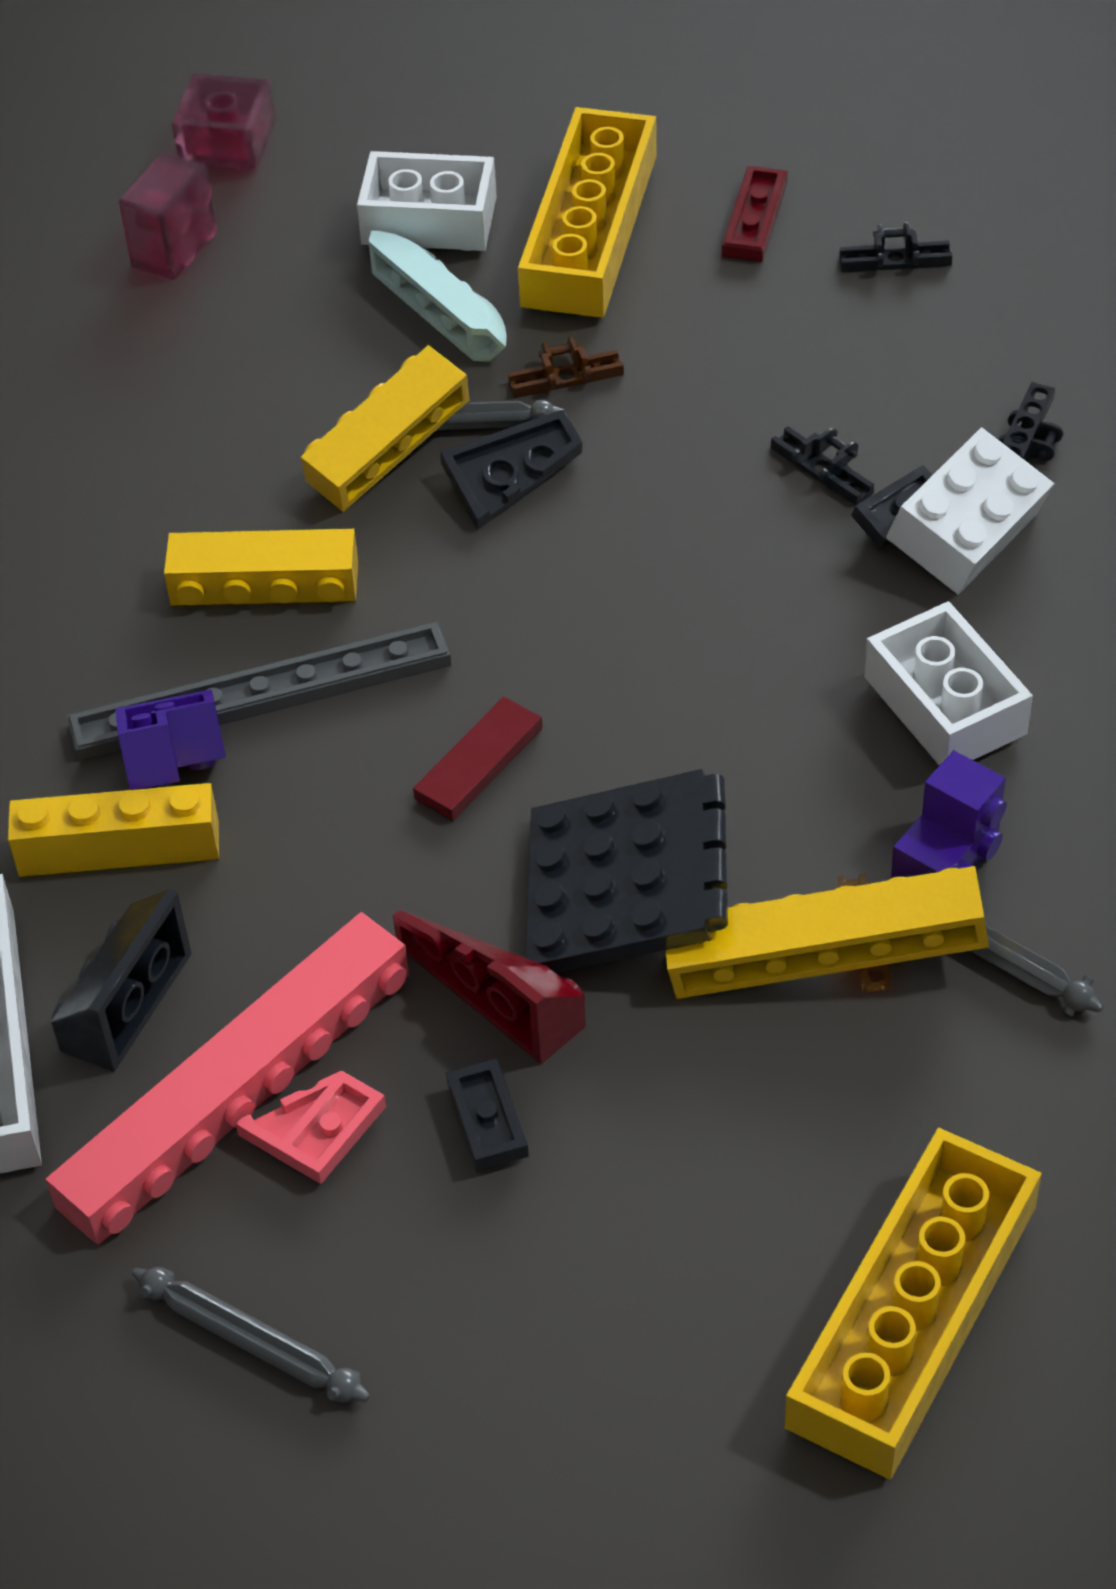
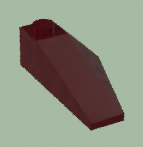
M399 910L393 915L395 937L405 944L406 954L538 1063L543 1064L586 1027L585 996L573 980L566 977L562 979L545 965L406 911Z

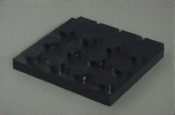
M699 769L531 808L525 958L545 965L555 973L710 941L711 932L725 929L728 926V895L725 891L727 889V854L725 852L727 847L726 814L724 812L726 808L725 778L720 774L705 776L703 770Z

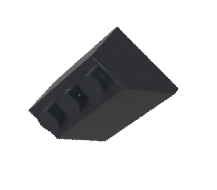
M167 889L131 903L121 919L111 924L105 937V943L94 959H89L84 964L79 980L67 999H61L54 1009L51 1023L60 1052L107 1070L116 1071L192 954L178 892Z

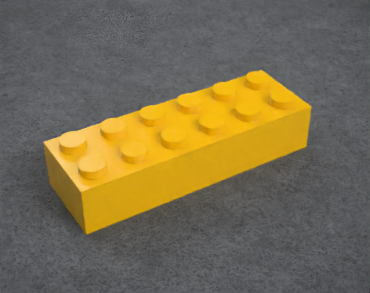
M575 107L518 266L520 307L604 318L657 157L656 116Z
M938 1127L786 1395L785 1429L891 1480L1036 1209L1042 1173Z

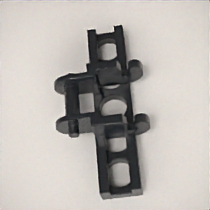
M908 221L904 222L903 228L883 229L882 223H878L877 231H873L874 245L840 247L839 250L842 272L952 266L950 241L918 242L916 231L909 228ZM903 237L905 248L884 249L885 238ZM891 256H899L903 260L899 262L890 261L888 258Z
M1031 382L1019 410L1010 413L1008 424L1011 427L1007 435L1000 436L998 440L1025 461H1029L1030 457L1049 461L1055 455V449L1052 446L1053 442L1062 440L1064 432L1060 426L1044 421L1054 399L1055 388ZM1037 392L1044 393L1047 396L1041 400L1034 398ZM1029 407H1036L1040 412L1033 414L1029 413L1028 410Z
M788 426L784 429L782 436L771 438V449L855 506L874 494V483L847 466V463L857 457L859 445L854 441L846 444L838 439V431L835 428H830L821 435L814 433L810 437L805 438ZM787 442L794 443L797 447L793 448ZM831 446L839 450L836 453V457L832 460L822 454ZM823 464L827 465L829 470L823 468L818 472L814 467ZM838 476H843L847 480L843 482ZM852 487H859L863 492L860 493Z

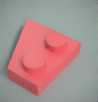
M341 1070L318 1081L309 1090H299L280 1099L281 1107L255 1120H253L250 1114L240 1118L236 1123L238 1136L317 1183L322 1184L386 1108L385 1095Z

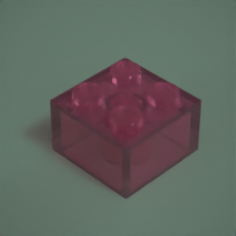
M192 73L172 121L178 163L257 170L276 121L271 80Z
M163 151L119 200L131 267L175 280L184 268L193 262L194 257L207 241L214 237L217 231V219L214 215L211 197L212 187L209 184L206 164Z

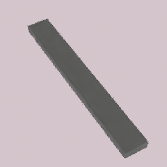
M438 621L73 713L67 715L77 757L81 761L121 750L117 731L116 708L212 689L219 725L452 666L451 655Z

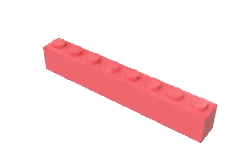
M360 912L51 1173L45 1180L54 1207L97 1246L111 1234L121 1232L128 1226L136 1212L151 1199L165 1194L172 1186L174 1180L189 1166L204 1160L220 1139L233 1128H237L236 1123L240 1118L248 1114L252 1116L254 1110L272 1094L282 1092L290 1084L296 1073L311 1060L315 1061L321 1058L328 1051L334 1040L349 1027L353 1028L359 1025L366 1018L372 1007L386 995L396 993L403 986L406 978L409 976L405 944L363 912Z

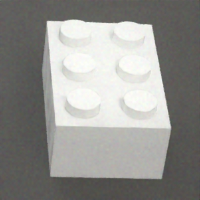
M370 151L357 203L361 245H369L370 233L373 230L404 237L424 249L486 251L497 197L494 157Z
M981 427L900 507L886 538L959 595L1038 514L1055 483Z
M949 601L867 638L865 679L939 766L953 750L974 760L1028 734L1033 695Z

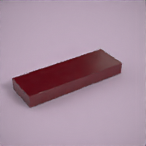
M747 166L722 242V257L763 262L787 186L788 171Z
M503 696L413 787L414 799L454 821L543 729L542 717Z

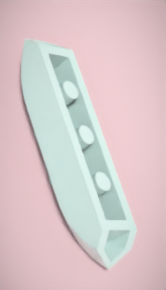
M371 230L368 242L372 274L471 360L490 362L506 347L507 335L503 319L488 300L473 292L465 281L457 279L440 260H435L436 256L404 237Z

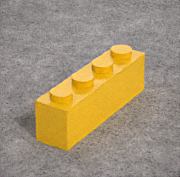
M429 345L418 355L409 357L402 364L400 370L387 382L375 386L364 402L353 411L343 414L333 429L321 439H316L307 446L304 454L300 456L305 481L342 512L346 511L470 401L467 374Z
M316 529L169 533L164 576L170 605L356 601L358 553L355 530Z
M211 783L11 800L9 806L8 842L19 877L218 860L219 820Z

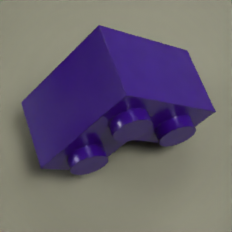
M212 689L115 709L118 737L130 790L170 787V783L180 781L178 767L188 766L190 770H201L214 766L217 763V759L226 758Z
M953 750L925 781L922 815L893 847L891 878L907 877L908 874L918 876L936 873L947 868L959 869L971 866L976 868L983 858L987 861L996 854L1003 839V834L999 832V827L1007 808V802L1003 800L1006 778Z

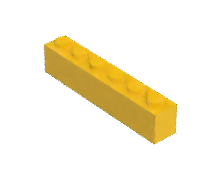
M971 866L959 869L947 868L936 873L912 877H894L887 881L859 886H841L835 890L806 895L793 894L782 899L752 904H736L728 908V926L725 929L711 932L710 941L666 950L667 970L676 999L989 948L976 868Z

